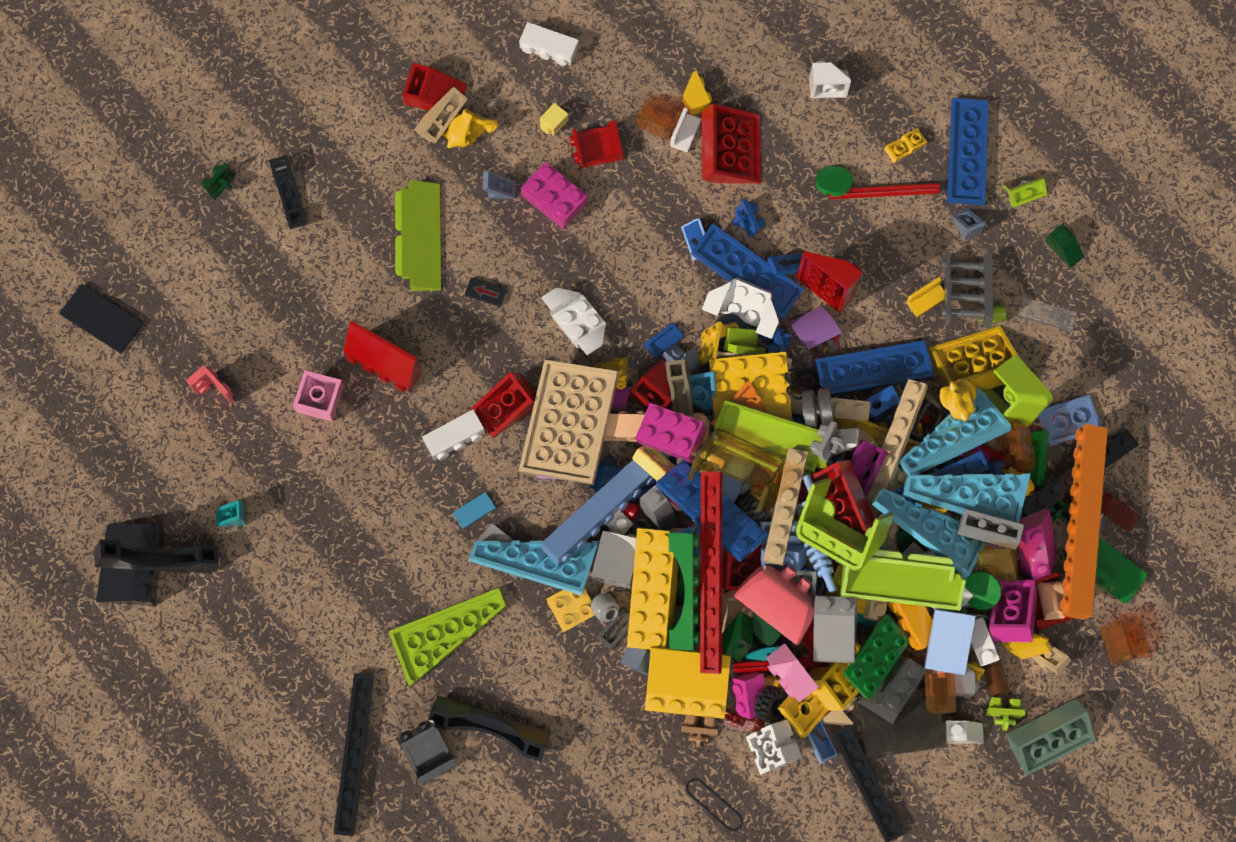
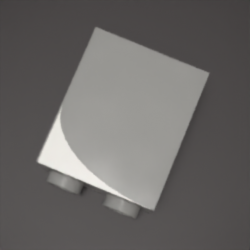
M614 530L603 531L591 575L592 580L631 589L637 536L627 534V536L620 535L619 532Z

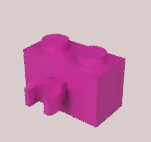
M744 672L732 677L733 684L731 687L734 692L732 696L735 698L737 715L749 719L756 717L754 704H757L755 700L756 698L759 699L760 696L758 694L759 692L763 693L762 689L765 687L763 674L759 672Z

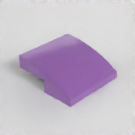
M822 306L789 322L791 329L799 336L800 342L807 349L841 334V330Z

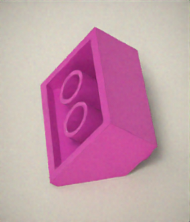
M1045 508L1019 520V523L1024 525L1020 544L1017 547L1021 571L1031 580H1037L1051 574L1057 560L1050 510Z

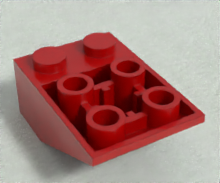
M413 63L402 95L404 105L429 111L453 87L465 95L468 85L434 68Z
M664 358L642 376L630 390V397L646 411L650 403L666 409H670L673 406L667 379V361Z

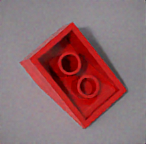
M509 372L471 410H474L479 421L490 436L495 438L533 411L536 393L520 372Z

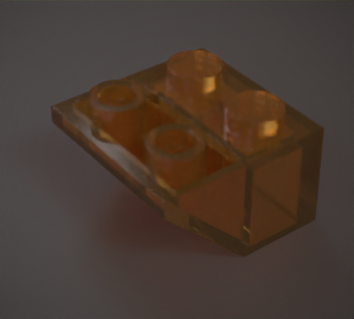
M1015 419L1011 424V431L1006 432L1005 436L1001 439V447L1004 448V460L1007 464V470H1009V467H1012L1018 472L1030 473L1036 465L1031 431L1020 420Z

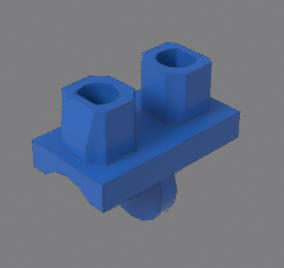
M745 199L736 207L737 212H735L737 218L733 220L734 226L740 225L742 230L745 229L749 238L766 226L764 218L756 219L754 215L759 211L756 202L749 203Z
M777 325L771 339L772 344L765 347V353H787L786 348L790 347L789 341L793 339L792 334H786L785 329L779 330ZM759 334L762 341L771 339Z

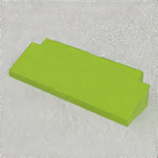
M409 180V188L401 187V191L395 193V227L402 233V235L397 236L395 239V272L398 276H402L403 279H410L411 291L441 290L440 184Z
M724 401L714 426V435L722 438L721 447L723 452L756 463H762L765 460L769 462L770 467L783 471L788 448L808 452L804 476L813 475L816 468L821 470L827 468L828 462H823L821 457L813 454L810 449L813 441L821 442L823 439L819 437L817 429L730 401Z
M878 549L861 569L852 570L843 565L840 595L843 597L961 610L966 580L962 573L954 572L955 566L949 557L911 553L908 558H904L899 551Z

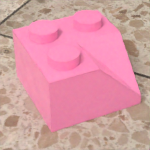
M304 370L293 404L295 411L333 422L344 388L342 380Z
M785 643L766 657L770 663L767 666L774 676L777 674L780 676L781 679L778 681L791 698L795 696L800 702L818 688Z

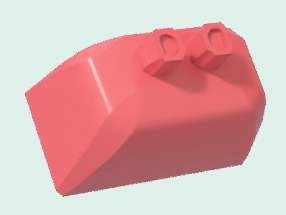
M790 565L782 571L771 566H762L738 586L734 596L789 640L798 645L814 616L815 601L807 592L811 582L805 577H802L798 584L793 581L792 578L797 571Z

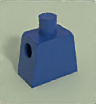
M892 385L865 400L870 401L869 418L872 417L875 422L883 418V416L896 412L900 399ZM881 403V407L879 409L873 408V406Z

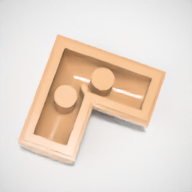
M1063 581L1037 584V591L1045 620L1065 618V616H1062V609L1060 607L1064 594L1062 589Z

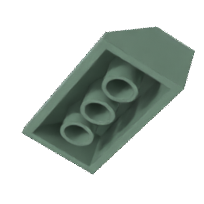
M1077 699L1006 734L1010 748L1026 776L1095 741L1088 711Z

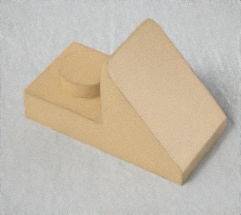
M1050 644L1052 647L1050 652L1032 658L1046 672L1051 670L1058 675L1071 660L1069 656Z
M855 696L844 710H832L821 722L823 724L852 726L853 722L843 711L848 713L856 706L854 702L857 697Z

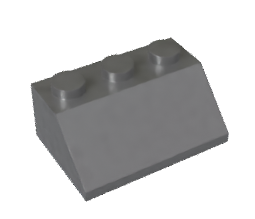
M899 657L873 697L866 699L862 696L859 703L893 724L923 679L927 669L909 658Z

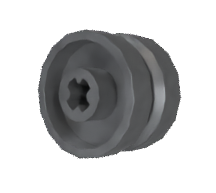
M829 387L819 389L818 401H816L813 390L802 391V411L806 426L819 430V419H821L822 425L829 426L831 421L835 422Z

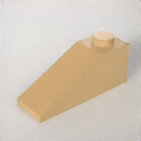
M453 87L424 115L414 131L425 140L436 143L465 104L467 98Z

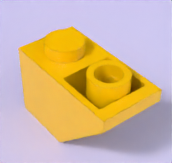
M697 71L692 73L683 94V103L688 108V114L692 116L701 113L712 102L710 93L705 91L703 77H699Z
M1034 634L1033 642H1002L1007 651L1021 659L1045 654L1052 650L1048 642L1049 639L1042 634Z

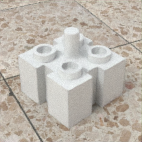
M788 720L770 724L760 731L746 736L751 752L755 751L757 758L754 760L760 775L777 770L802 758L796 740L791 738L793 732Z

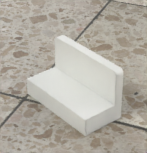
M684 107L671 137L670 146L688 153L701 119L687 114L688 108Z

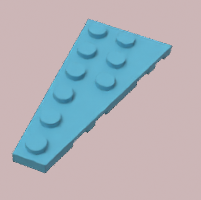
M978 388L975 400L976 411L967 421L954 419L949 414L935 427L933 433L924 437V441L921 444L912 448L900 459V466L907 475H918L1011 431V425L984 392Z
M1030 474L908 475L902 496L963 514L964 510L968 509L1019 523Z
M885 488L878 493L872 504L885 515L892 512L894 514L892 521L937 556L951 558L955 570L962 573L965 578L971 574L987 543L958 535V520L932 509L930 511L926 510L917 502L914 504L910 503L903 496Z
M475 541L469 561L582 595L599 541L586 543L580 550L576 549L572 553V557L567 562H562L559 566L542 550L543 541H530V543L520 541Z

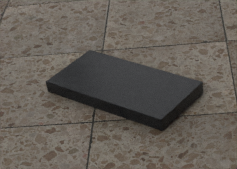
M83 284L78 287L59 312L60 316L119 354H122L143 326L141 321Z

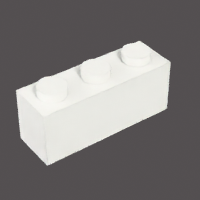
M527 22L519 40L520 48L525 53L531 54L533 52L539 54L542 59L548 60L550 58L556 60L562 66L566 64L571 66L579 47L577 39Z
M471 410L424 435L422 438L434 461L437 459L440 461L449 456L448 453L451 451H460L465 448L466 443L480 440L485 431L474 410Z

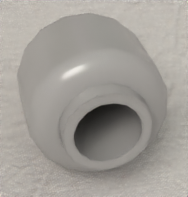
M607 593L597 595L590 607L592 613L601 622L613 621L620 609L618 602Z

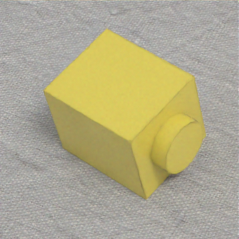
M554 103L540 117L541 129L546 134L551 133L555 136L569 121L568 113Z

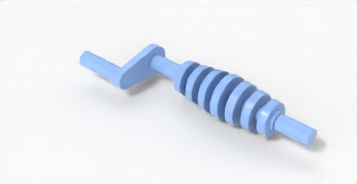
M806 475L803 477L809 493L813 481L810 475ZM805 502L797 505L795 514L798 513L799 517L801 516ZM805 543L806 554L808 557H811L809 559L810 562L815 564L813 567L818 571V576L824 578L829 593L837 591L831 576L834 570L833 567H829L832 565L831 559H828L829 556Z

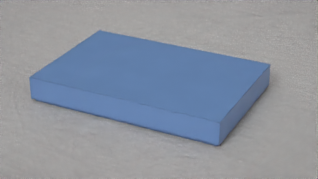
M1090 394L1049 406L1038 417L1042 430L1049 432L1048 447L1075 439L1077 429L1086 423L1102 427Z

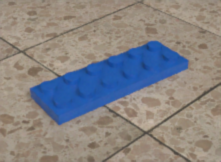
M951 99L947 203L984 206L989 100Z
M714 224L710 226L691 252L692 256L728 282L737 277L771 291L777 317L783 320L804 291L801 286L787 276L774 275L769 263Z
M925 340L820 358L814 361L820 388L829 387L831 396L902 384L908 381V379L919 381L934 377Z
M682 460L656 482V486L701 526V473L687 461ZM723 494L722 546L741 562L767 540L769 534Z

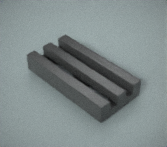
M622 608L617 617L610 621L596 637L609 650H612L628 633L629 625L611 644L609 643L613 636L629 620L630 614ZM622 615H625L626 617L623 619V621L612 631V633L606 639H604L603 636L606 634V632L618 621V619Z

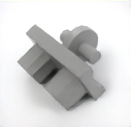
M831 421L829 426L821 425L818 435L823 439L821 442L813 441L810 449L813 454L819 455L823 462H828L832 453H836L837 450H844L846 443L843 441L844 436L837 428V422Z

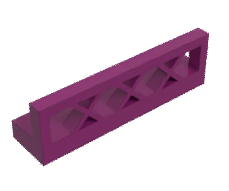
M861 439L850 461L865 497H867L888 451ZM879 452L880 454L877 460L874 461L876 453ZM870 471L869 477L865 479L866 473Z

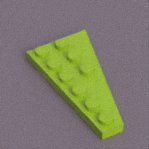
M499 588L388 631L409 687L506 608Z

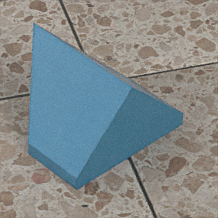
M715 372L690 375L693 404L710 415L713 397L715 398L716 374Z

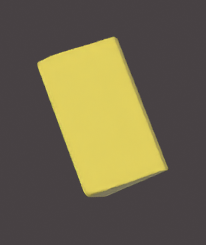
M646 446L638 448L633 456V460L656 481L675 467L661 452Z

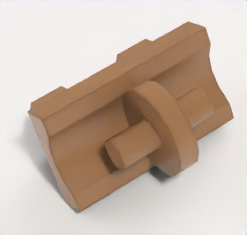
M686 715L681 732L697 733V735H689L688 741H696V747L700 748V742L708 743L709 737L701 736V734L717 736L718 728H716L714 717H705L704 726H697V716Z

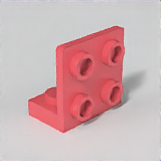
M203 365L186 380L197 396L200 393L205 394L210 389V385L213 384L231 404L235 402L232 398L234 394L229 386L218 378V375L212 368L207 369Z

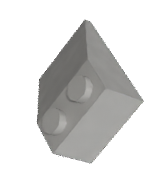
M815 596L814 662L855 663L858 615L856 597Z

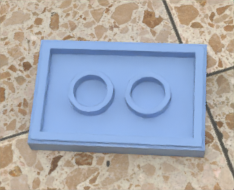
M940 609L934 610L925 669L965 675L975 615Z

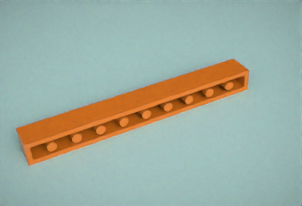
M1087 423L1078 428L1075 433L1077 444L1073 454L1075 466L1072 469V476L1074 479L1070 489L1072 502L1069 506L1070 522L1067 526L1069 536L1065 546L1067 559L1064 562L1065 579L1062 583L1064 594L1060 603L1062 616L1082 620L1091 617L1093 613L1108 428Z

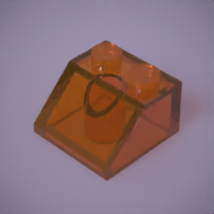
M651 95L643 103L636 115L635 126L668 141L676 128L683 109Z
M1141 619L1119 620L1100 627L1102 631L1101 636L1106 644L1107 656L1111 661V665L1152 657Z

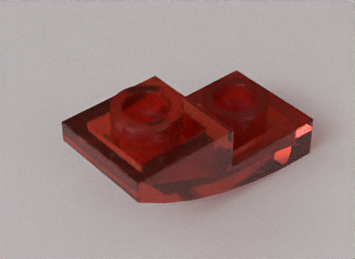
M1107 492L1102 496L1101 513L1111 519L1113 523L1129 532L1140 516Z
M725 712V718H722V726L737 731L757 732L765 727V721L757 716L752 719L746 717L741 719L735 713L729 714Z

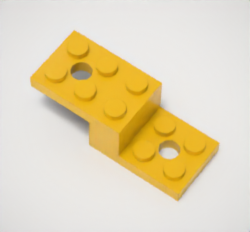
M857 641L855 647V655L861 647ZM831 662L828 667L812 668L808 674L818 688L800 702L795 696L793 698L788 696L778 707L800 738H806L829 710H844L859 692L844 676V671L849 663ZM803 704L806 707V712L804 715L801 712V706Z

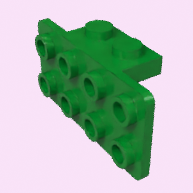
M1099 537L1095 583L1102 590L1107 591L1120 602L1126 604L1145 581L1147 573ZM1067 552L1063 555L1065 560L1067 559Z
M883 615L856 653L855 663H849L844 671V676L866 699H871L908 645V636L888 615Z

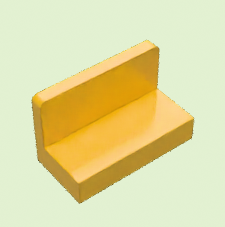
M940 277L908 297L906 303L916 317H919L945 300L944 289L940 285L942 281Z

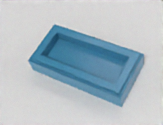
M486 492L454 511L453 515L461 527L465 529L494 511L496 507Z

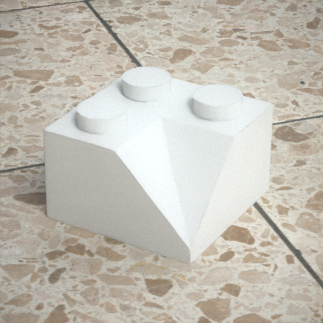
M825 61L812 63L809 77L810 98L847 97L851 84L848 70L838 69L832 63H826Z

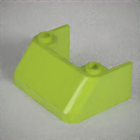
M1015 354L993 371L1006 385L1004 398L1011 406L1008 407L992 388L983 392L1009 422L1011 430L1024 431L1053 401V396L1037 376Z
M826 478L812 483L796 528L797 537L852 570L863 568L884 543L894 514L891 512L876 518L873 527H870L864 536L834 519L836 512L835 504L825 497L831 479Z

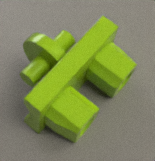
M992 697L989 708L986 709V716L1002 717V719L995 718V724L1002 725V730L1007 731L1008 725L1015 726V720L1009 719V717L1022 718V716H1025V710H1022L1021 699H1009V709L1002 708V698Z

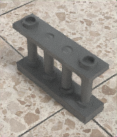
M946 252L945 259L941 261V270H944L945 306H942L941 317L945 318V325H949L951 316L973 317L983 320V327L991 328L993 321L992 254H984L983 261L974 263L951 261L950 252ZM951 269L979 270V272H982V277H951ZM951 284L979 286V288H982V292L980 294L951 293ZM951 300L979 302L983 308L980 310L951 309Z

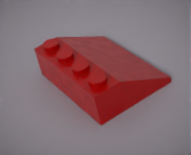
M711 104L702 111V180L713 183H761L760 114L717 104Z
M805 251L802 255L796 279L838 313H841L854 298L862 272L856 264H851L846 260Z
M352 320L350 321L343 350L346 360L353 365L356 363L362 365V369L369 374L374 372L379 375L378 378L384 383L391 382L395 384L394 387L398 391L410 393L422 375L417 358Z
M851 461L836 462L811 475L813 483L826 478L831 479L825 497L835 504L836 512L834 519L865 536L866 531L873 527L875 518ZM802 480L798 498L800 504L806 501L809 494L804 480Z

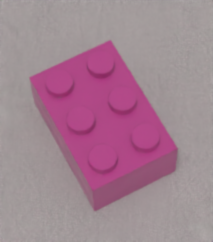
M547 162L521 187V195L563 230L588 204V196Z
M650 403L635 439L643 446L694 463L708 427L702 421Z
M999 580L1002 585V595L991 611L990 632L992 641L1033 642L1038 596L1035 580Z

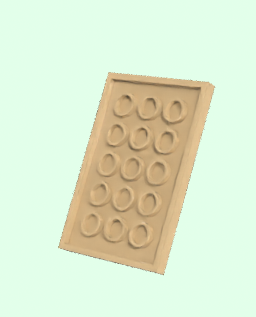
M544 360L519 471L594 485L619 372Z

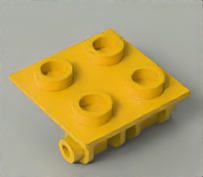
M628 357L615 358L611 362L598 363L594 366V368L618 371L619 377L616 388L623 389L626 387Z
M585 588L582 595L561 590L546 598L547 604L563 632L594 616L590 608L592 601Z

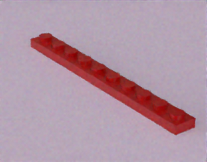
M701 472L700 673L722 674L723 472Z

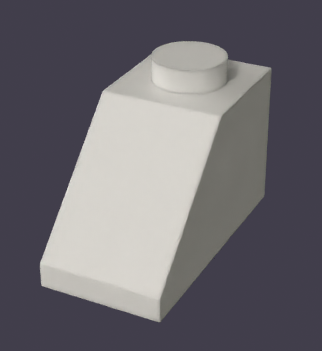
M983 617L975 619L971 643L982 667L1000 659Z
M945 721L943 723L944 744L984 743L983 723Z

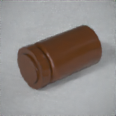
M1000 660L981 667L985 670L983 674L991 697L1010 691Z

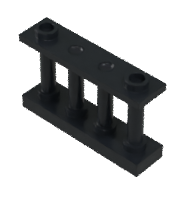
M907 381L903 382L902 386L900 387L903 391L906 387ZM928 391L925 393L909 436L910 439L920 443L924 441V438L917 434L915 430L927 410L933 411L936 417L924 437L933 433L935 427L951 414L941 404L940 400ZM895 414L893 416H883L881 419L889 429Z

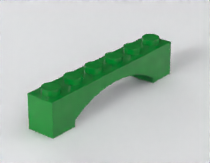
M672 528L669 531V552H673L680 565L685 586V599L681 617L678 623L673 624L669 630V649L694 650L695 646L700 642V632H697V625L700 622V613H697L700 595L696 590V586H699L700 576L696 574V567L699 566L700 561L699 555H696V547H699V535H696V529Z

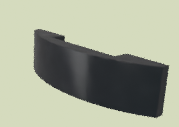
M287 155L269 160L289 229L308 225Z

